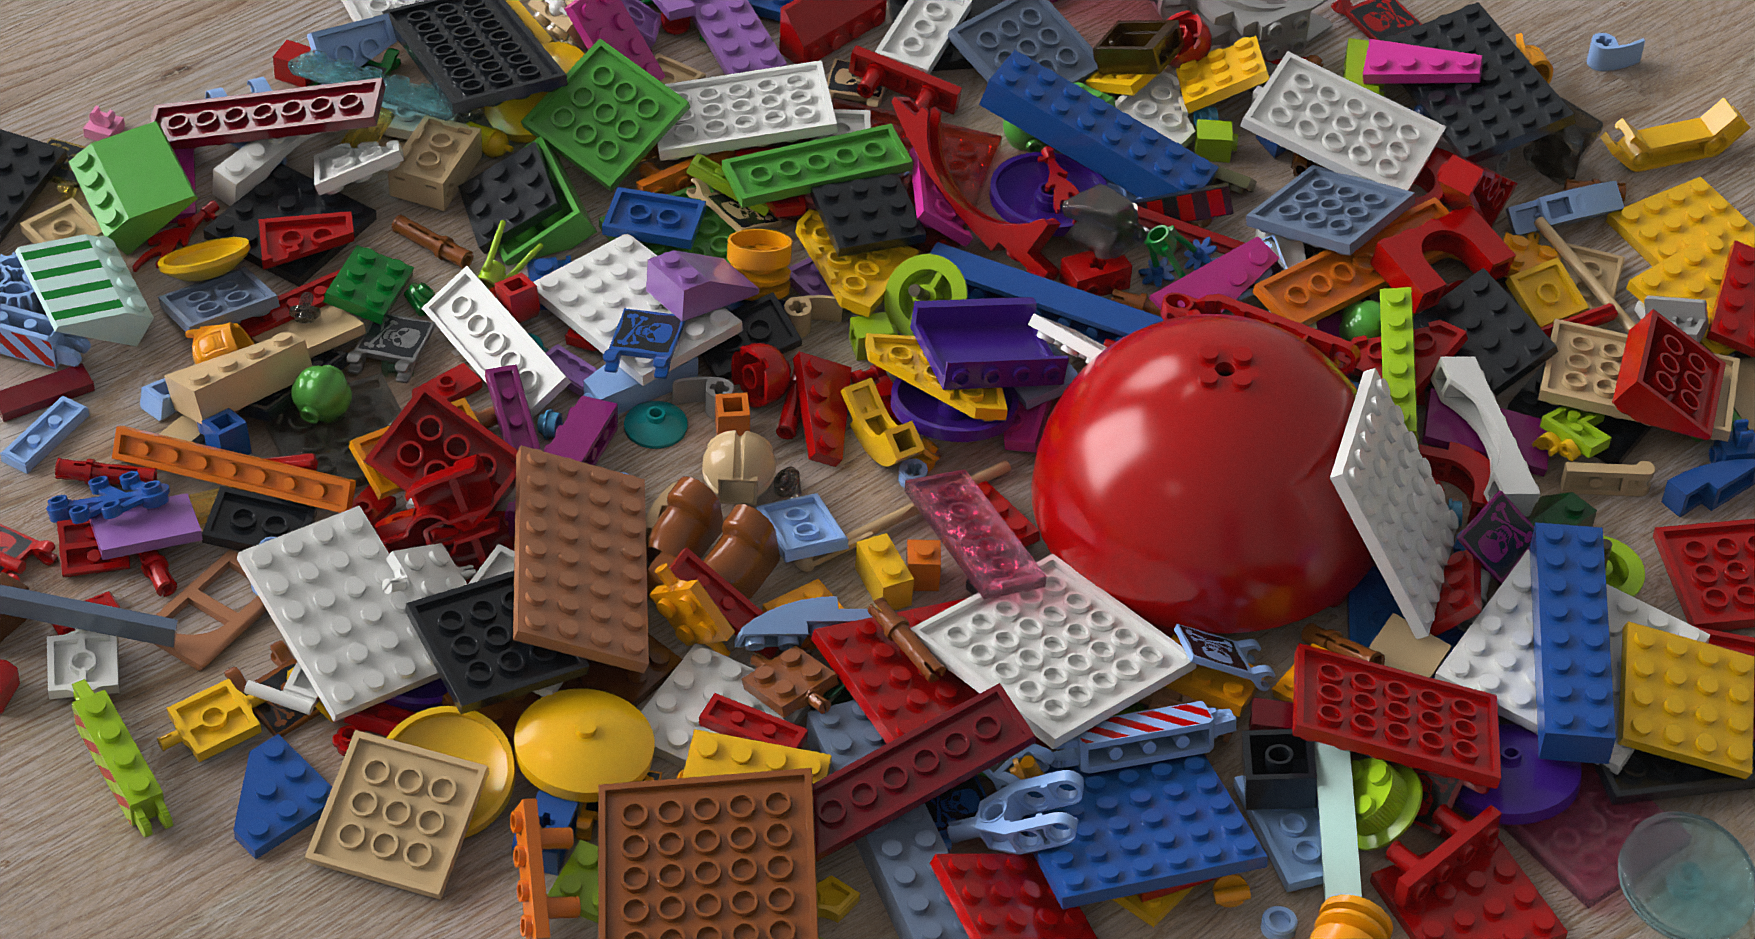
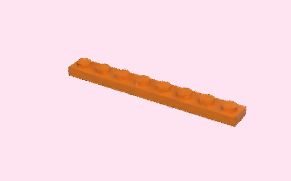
M116 427L112 459L157 468L162 471L339 513L352 509L356 480L131 427Z

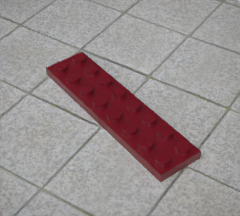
M383 78L158 104L153 107L149 123L157 121L160 124L173 150L377 126L386 86Z
M999 683L815 782L813 784L816 862L1036 743L1035 734L1002 685Z

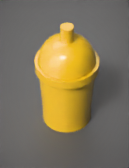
M471 121L466 123V125H469V128L471 126L481 128L482 152L486 156L494 158L504 155L507 151H513L514 148L509 146V139L503 130L493 129Z

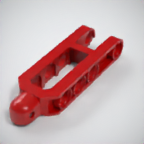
M1172 292L1166 294L1162 300L1160 313L1163 321L1188 315L1221 314L1222 309H1227L1234 316L1260 320L1300 337L1324 353L1345 375L1352 373L1361 360V353L1358 347L1350 341L1222 294H1209L1196 299L1186 294ZM1178 301H1183L1185 307L1179 306ZM1336 353H1346L1350 357L1351 363L1344 364L1340 362Z

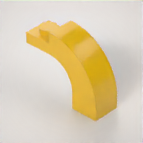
M872 378L844 387L840 391L853 419L850 426L861 446L875 462L882 466H891L918 456L925 451L913 421L898 426L892 420Z

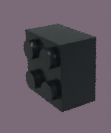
M1293 729L1242 731V767L1246 810L1317 808V771L1314 742L1293 736Z

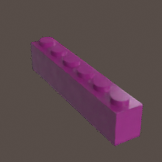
M582 395L575 407H570L566 421L563 425L558 426L555 438L551 444L545 446L543 452L572 458L576 461L595 466L618 430V404ZM515 500L508 504L505 511V521L509 525V536L515 537Z

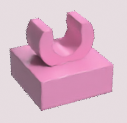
M96 106L90 113V120L84 126L83 132L85 138L96 141L121 133L125 127L124 118L116 116L113 110H109L108 113L102 112L100 107Z

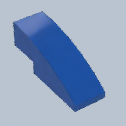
M1755 459L1719 461L1682 472L1667 480L1661 502L1679 517L1701 504L1710 511H1713L1755 485Z

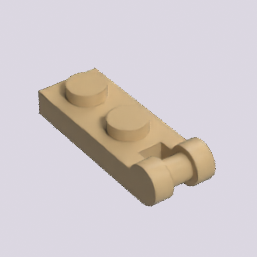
M1640 461L1637 465L1565 462L1560 482L1561 493L1646 496L1650 491V480L1654 477L1655 466L1649 461Z

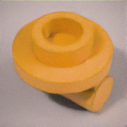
M924 437L921 441L925 451L912 459L922 460L926 463L928 472H930L934 468L935 462L941 457L937 453L939 447L933 441Z
M1027 755L1023 757L1022 761L1018 757L1012 759L1014 767L1009 768L1010 773L1017 776L1020 780L1044 775L1033 756Z
M1239 874L1218 877L1213 884L1212 892L1215 905L1220 904L1223 907L1233 908L1241 905L1245 900L1251 899L1249 885Z

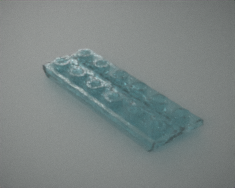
M310 50L288 61L287 66L292 74L323 84L383 78L386 86L383 102L444 121H449L459 115L458 113H452L431 84L421 83L417 85L410 83V79L402 75L390 77L382 74V70L379 68L366 66L364 69L354 66L355 62L349 59L338 58L334 60L328 58L327 53L319 50Z

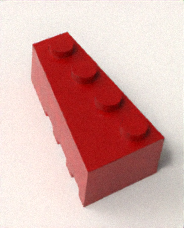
M1454 154L1448 162L1445 161L1441 165L1437 174V181L1452 210H1460L1471 205L1491 228L1518 183L1486 167Z

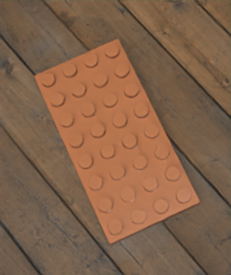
M520 446L516 454L513 640L640 673L646 671L649 665L645 479L576 461L572 458L543 452L539 449Z

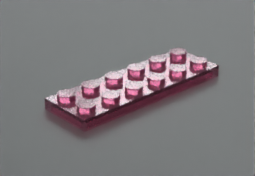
M965 469L905 480L906 494L984 600L1046 587V575Z

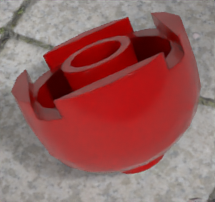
M1183 11L1167 19L1179 21L1185 44L1182 50L1168 64L1169 66L1180 68L1184 63L1192 60L1199 62L1208 55L1212 45V35L1208 25L1198 14L1194 15L1191 11Z
M753 343L740 347L741 350L735 352L732 356V380L734 385L740 384L743 393H748L749 406L758 408L779 400L788 389L791 373L790 364L784 355L775 346L764 343Z

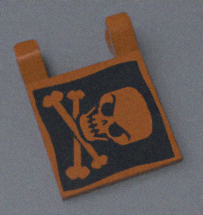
M279 640L270 645V650L273 651L270 654L271 660L279 667L254 682L283 691L287 682V671L295 667L297 661L286 644ZM231 667L224 672L225 677L231 680L237 690L244 693L247 681L237 667ZM269 701L252 708L253 714L273 736L279 734L281 737L322 714L317 707H314L311 715H307Z

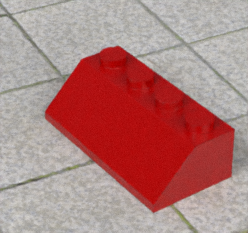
M793 0L781 7L779 51L795 64L819 61L826 55L840 49L845 44L885 22L887 0Z

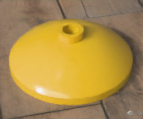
M242 237L213 239L175 250L162 257L157 264L159 271L169 277L182 281H204L219 277L233 270L247 256L251 247L249 240Z

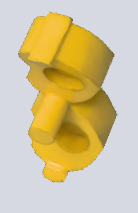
M1545 432L1532 442L1533 447H1537L1539 450H1548L1549 456H1553L1558 452L1561 456L1567 457L1569 461L1573 462L1581 455L1578 446L1572 439L1561 441L1553 432Z

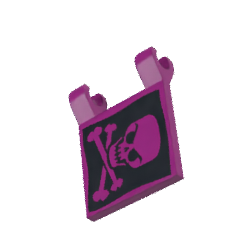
M1498 491L1460 533L1457 540L1501 586L1525 552L1529 550L1534 526L1502 491Z

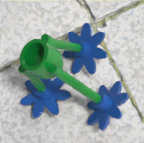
M1158 225L1151 229L1147 239L1144 241L1151 257L1148 260L1150 268L1139 270L1140 275L1146 276L1142 280V284L1147 285L1154 281L1155 286L1159 288L1162 285L1163 279L1166 281L1175 280L1171 274L1176 271L1180 279L1186 276L1173 255L1177 248V241L1188 249V251L1184 252V256L1190 258L1184 266L1185 269H1190L1194 266L1195 271L1201 268L1203 263L1208 264L1212 262L1209 255L1216 252L1217 247L1215 245L1210 246L1211 237H1207L1202 244L1198 239H1195L1192 244L1180 235L1173 225L1169 227ZM1157 255H1161L1164 258L1159 261Z

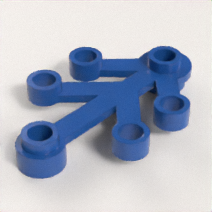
M130 471L119 477L123 490H133L131 492H124L110 486L107 476H98L91 479L88 484L93 495L101 496L71 500L67 498V495H57L48 500L46 509L50 521L53 523L71 519L72 523L80 524L100 513L103 514L104 519H113L140 504H143V507L146 509L157 508L166 504L169 501L168 494L170 493V488L168 484L161 483L158 480L145 483L141 481L137 471Z

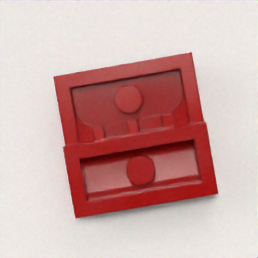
M71 519L57 521L63 578L130 569L129 555L102 560L90 520L80 524L72 523Z

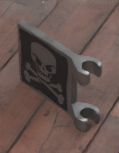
M388 314L382 325L370 321L366 328V334L362 335L355 350L351 351L347 356V362L351 363L348 373L361 374L367 357L396 363L395 371L398 372L396 382L409 383L414 366L436 327L435 322Z

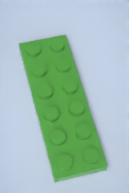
M892 123L722 160V170L741 208L811 193V187L893 173L899 174L912 171L913 161Z

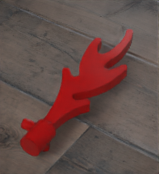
M1046 146L1041 150L1042 156H1038V162H1045L1049 168V179L1046 183L1045 191L1049 192L1054 188L1053 207L1055 213H1060V205L1063 204L1072 215V223L1077 224V209L1070 197L1079 202L1081 201V194L1070 181L1066 180L1068 172L1056 163L1054 148Z
M211 200L197 214L177 220L178 226L183 228L164 230L149 238V246L159 245L145 252L134 263L132 267L133 272H137L144 263L156 256H160L155 262L156 268L159 269L158 261L165 255L175 251L179 242H182V248L188 246L193 232L203 220L209 222L210 218L213 221L217 218V215L214 214L220 209L217 202Z

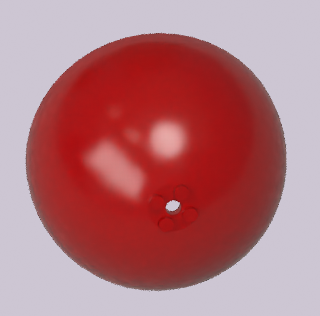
M1198 314L1168 319L1134 331L1098 354L1080 371L1065 389L1048 418L1036 452L1031 483L1032 506L1040 534L1051 554L1056 555L1080 575L1106 591L1169 638L1177 635L1174 630L1176 624L1207 633L1255 632L1300 621L1322 611L1328 606L1334 608L1348 597V593L1354 587H1357L1375 563L1330 479L1358 390L1339 367L1320 350L1289 331L1260 320L1226 314Z

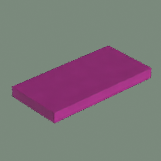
M1431 388L1427 397L1422 443L1448 450L1449 442L1452 441L1468 446L1489 459L1485 446L1474 429L1458 413L1442 403L1436 390ZM1500 408L1513 437L1517 441V446L1528 464L1530 473L1544 477L1548 469V450H1539L1537 447L1532 446V442L1547 432L1540 427L1541 419Z

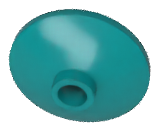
M664 401L640 403L633 407L624 419V430L628 438L635 444L650 449H662L675 445L683 439L688 429L685 413L674 404Z

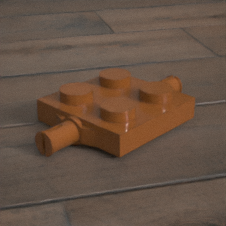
M796 645L772 660L766 658L760 652L752 655L750 663L757 667V669L742 678L744 690L783 718L807 706L814 707L821 714H825V710L826 712L830 710L831 702L822 696L825 692L839 684L834 671Z

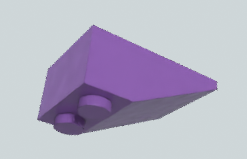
M673 250L648 259L646 291L682 322L759 294V288L724 258Z

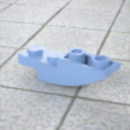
M1610 181L1539 197L1534 201L1508 207L1505 211L1512 234L1523 236L1530 232L1539 231L1534 225L1535 220L1539 217H1544L1552 227H1557L1622 210L1624 204L1617 181Z
M837 596L799 600L784 604L754 618L741 628L734 640V646L745 647L749 651H758L765 647H778L780 650L786 651L795 645L801 647L808 634L812 637L814 629L871 618L872 616L868 613V609H838Z

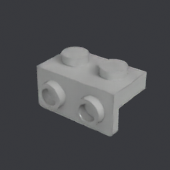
M1650 295L1646 296L1644 300L1645 316L1652 309H1655L1700 343L1709 327L1707 302L1705 300Z

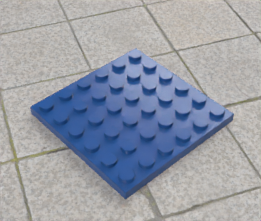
M1204 753L1095 773L1083 772L1078 765L1054 768L1049 765V769L1044 773L1071 770L1079 773L1084 779L1082 799L1078 803L1038 812L1043 813V815L1064 812L1078 819L1076 837L1071 843L1032 852L1062 909L1262 869L1268 865V855ZM1069 784L1059 785L1063 790L1072 791L1076 789ZM1035 791L1027 793L1035 798L1044 797L1041 793ZM1038 813L1025 815L1022 817V820L1035 817ZM1063 824L1052 825L1054 828L1060 830L1070 829L1068 826ZM1023 831V832H1021L1022 835L1027 836V837H1036V836H1037V835H1036L1035 833H1033V832H1029V831Z

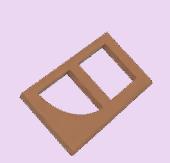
M229 549L156 614L157 616L173 619L190 604L224 624L214 631L202 634L187 635L177 633L174 648L154 644L198 671H202L267 611L259 596H256L237 613L203 593L207 587L229 568L248 578L237 561L238 553Z

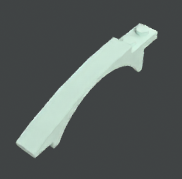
M1314 741L1325 901L1337 895H1355L1362 898L1350 750L1344 751L1334 746Z

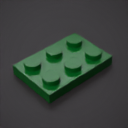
M357 245L325 292L323 302L382 325L410 281L414 267L405 264L401 260L379 254L370 248Z

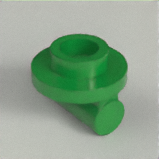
M423 282L420 284L412 283L404 292V297L418 316H425L426 313L422 310V307L434 297L435 292Z

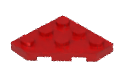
M1443 320L1428 322V327L1414 329L1417 397L1430 384L1440 357H1453L1468 340L1467 331ZM1366 335L1354 337L1350 342L1358 347L1361 353V360L1352 374L1362 378L1364 371L1376 368L1382 379L1381 336L1367 339ZM1340 352L1337 358L1340 362L1344 364L1351 363L1350 357L1346 353Z

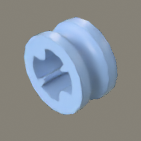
M919 459L903 461L899 466L898 481L900 485L908 490L922 489L927 483L928 467L926 463Z

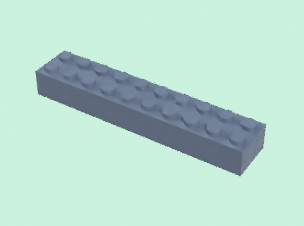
M855 700L833 705L828 712L825 710V714H821L818 710L807 712V742L811 751L832 755L829 775L886 745L884 739ZM925 803L854 841L899 939H970L929 864L935 854H949Z

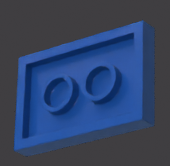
M617 187L602 224V235L620 237L624 234H630L636 240L692 249L706 212V201Z

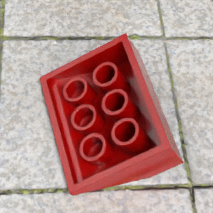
M1652 309L1628 332L1612 404L1621 413L1630 416L1636 422L1709 440L1713 433L1726 363L1655 309Z
M423 383L364 459V462L406 492L413 483L421 478L451 467L460 459L479 454L490 479L494 502L490 512L451 524L461 532L475 528L479 522L488 519L515 488L516 454L518 450Z

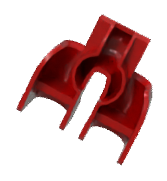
M479 454L460 459L453 466L429 474L413 483L406 491L405 498L407 501L412 498L415 508L390 515L374 526L377 535L389 554L395 550L442 543L457 567L473 565L476 573L498 544L515 551L512 538L509 536L508 527L501 515L483 520L473 529L438 540H433L430 530L443 524L450 525L492 510L494 502L493 490ZM466 579V583L468 584L471 579Z

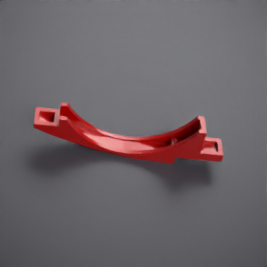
M894 97L891 102L907 137L926 172L957 215L991 251L1005 250L1008 257L1022 263L1027 268L1026 272L1054 281L1060 274V270L1040 251L1061 223L1056 218L1048 220L1042 218L1024 224L1009 223L998 220L979 210L956 186L945 163L941 144L942 112L937 107H933L930 111L926 107L920 108L909 97Z

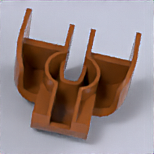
M687 476L681 477L668 493V507L653 526L647 540L646 553L648 562L651 564L647 569V599L654 602L649 594L656 586L665 585L655 573V570L660 565L667 563L668 567H670L679 553L686 547L701 559L721 532H723L722 536L703 561L747 599H751L780 560L774 525L760 511L746 504L736 505L723 521L721 504L715 493L697 479Z

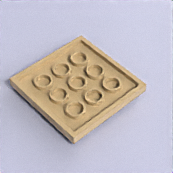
M355 730L306 852L305 859L307 863L441 900L490 772L488 766Z

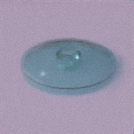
M1663 812L1642 821L1625 840L1618 859V876L1622 891L1635 913L1648 926L1669 939H1729L1752 916L1755 910V867L1741 843L1716 822L1689 812Z

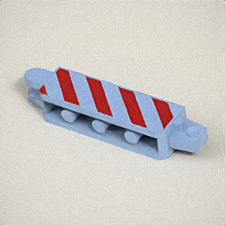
M0 303V354L57 369L60 364L70 365L71 367L78 366L82 361L81 353H87L91 348L90 341L85 337L55 332L47 315Z
M1203 701L1112 716L1055 748L1061 750L1053 752L1055 760L1050 765L1054 768L1078 765L1083 772L1095 773L1208 753L1214 748V739L1217 736L1236 731V717L1231 709L1216 710V708H1207Z

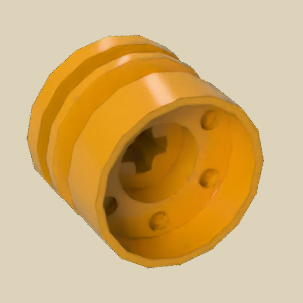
M745 229L729 235L727 242L728 261L759 288V294L745 300L754 301L774 292L777 299H781L789 294L791 270L788 265L792 260L793 241L788 235L767 229Z
M1337 895L1328 898L1321 905L1319 915L1315 921L1314 931L1311 932L1309 939H1391L1394 927L1389 915L1372 901L1355 895Z

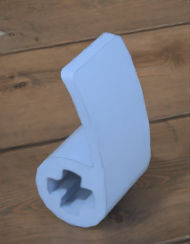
M1597 33L1591 39L1586 60L1587 65L1597 71H1609L1637 64L1641 60L1645 39L1642 38L1638 41L1619 46L1617 40L1612 35Z

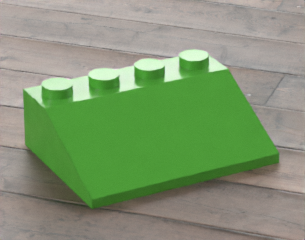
M157 121L93 142L69 161L104 236L112 239L116 247L126 255L133 252L198 199L162 127Z
M542 136L534 141L541 148L563 209L498 246V251L506 265L519 263L539 243L543 244V248L534 258L572 249L597 232L559 156Z

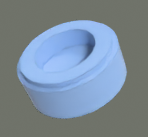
M1273 906L1264 911L1260 928L1263 935L1268 939H1292L1296 933L1298 920L1292 910L1283 906Z

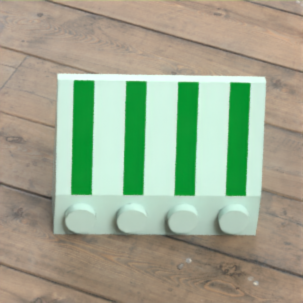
M84 234L17 247L15 253L55 332L138 346L154 317L112 239L106 236L97 237Z

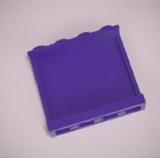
M1033 297L914 302L910 329L943 390L1064 385L1069 357L1054 356L1047 342L1036 336L1038 330L1028 325L1033 314H1035L1037 306Z

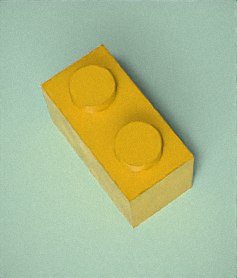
M885 533L857 541L855 569L873 601L883 597L894 611L912 606L914 578L888 534Z

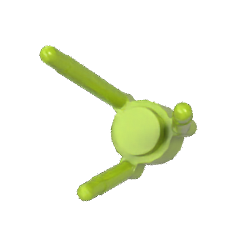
M501 220L478 278L488 289L495 287L496 282L518 274L543 248V244L539 243L506 275L505 266L498 261H494L506 225L505 220Z

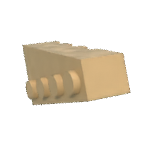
M283 332L260 343L164 375L174 410L202 424V420L227 408L235 412L292 385L303 370L312 366L306 341L290 332Z

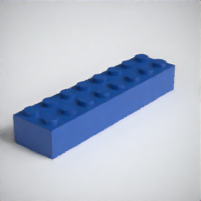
M1016 50L1010 54L989 79L979 103L983 108L1097 174L1102 175L1137 197L1147 198L1210 186L1219 168L1207 159L1200 157L1181 144L1174 142L1155 129L1148 127L1129 114L1122 112L1103 99L1094 96L1079 85L1068 81L1053 70L1042 66Z
M1535 522L1529 551L1539 759L1609 764L1616 740L1603 528Z

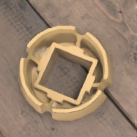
M736 430L723 432L716 435L708 443L707 450L703 455L702 473L705 483L715 493L720 503L757 505V499L767 492L775 478L776 459L773 454V447L764 437L750 431H745L742 436H738Z

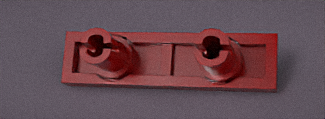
M858 45L851 52L848 72L862 78L857 86V93L861 97L871 98L877 87L881 85L915 99L914 103L920 108L926 107L930 110L931 107H937L952 115L957 111L962 87Z
M1442 804L1434 812L1432 822L1441 827L1451 837L1424 858H1420L1411 852L1399 840L1395 841L1386 851L1385 859L1392 862L1404 874L1398 878L1393 901L1402 909L1406 908L1414 900L1416 902L1421 901L1434 884L1446 881L1455 867L1460 863L1467 864L1484 844L1486 846L1492 844L1500 833L1498 826L1502 812L1493 805H1490L1474 819L1466 821L1450 809L1447 804Z

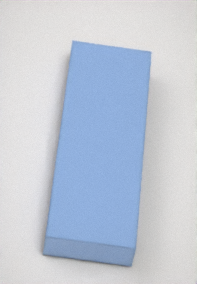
M61 396L0 453L1 462L28 474L89 416L88 407L65 396Z

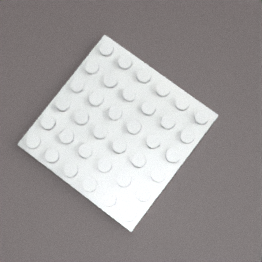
M1376 368L1363 372L1330 479L1415 638L1420 639L1429 636L1432 621L1435 619L1434 613L1437 602L1440 600L1441 584L1445 580L1444 567L1448 565L1447 561L1451 548L1454 546L1456 529L1459 527L1456 513L1453 510H1449L1445 502L1443 488L1440 484L1435 483L1431 475L1432 471L1429 461L1426 458H1422L1414 433L1408 431L1400 406L1394 404L1387 381L1384 378L1381 379Z
M1527 550L1437 670L1434 679L1497 695L1499 715L1538 734L1530 551ZM1606 584L1616 740L1609 764L1603 765L1618 775L1635 751L1633 748L1617 744L1622 628L1629 621L1704 643L1709 642L1710 634Z
M1054 554L910 628L941 664L977 692L982 693L1000 683L1035 736L1053 750L1196 669L1197 665L1190 662L1181 645L1106 591L1080 575Z

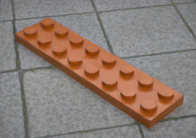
M1434 197L1405 211L1350 256L1340 255L1335 251L1327 249L1255 284L1252 293L1271 313L1309 326L1387 286L1388 283L1370 264L1375 252V246L1380 240L1399 235L1408 228L1421 226L1430 219L1441 218L1450 213V211ZM1435 250L1423 253L1424 258L1430 265L1452 255Z

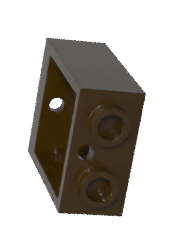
M1118 20L1092 49L1099 74H1161L1185 44L1178 20Z

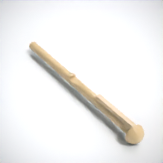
M1544 217L1537 218L1534 225L1603 305L1608 303L1615 305L1618 312V317L1615 319L1628 333L1636 325L1635 322Z
M1007 460L997 463L846 533L849 549L794 561L795 565L801 571H812L814 566L855 548L857 541L874 537L875 534L918 514L923 515L929 509L959 496V492L984 481L989 482L1010 472L1011 466Z

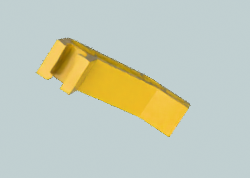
M1723 97L1699 118L1637 130L1625 119L1621 118L1615 123V128L1618 131L1621 130L1625 136L1616 142L1605 132L1600 138L1616 159L1631 171L1641 172L1719 155L1746 133L1751 126L1735 106H1731L1728 100Z

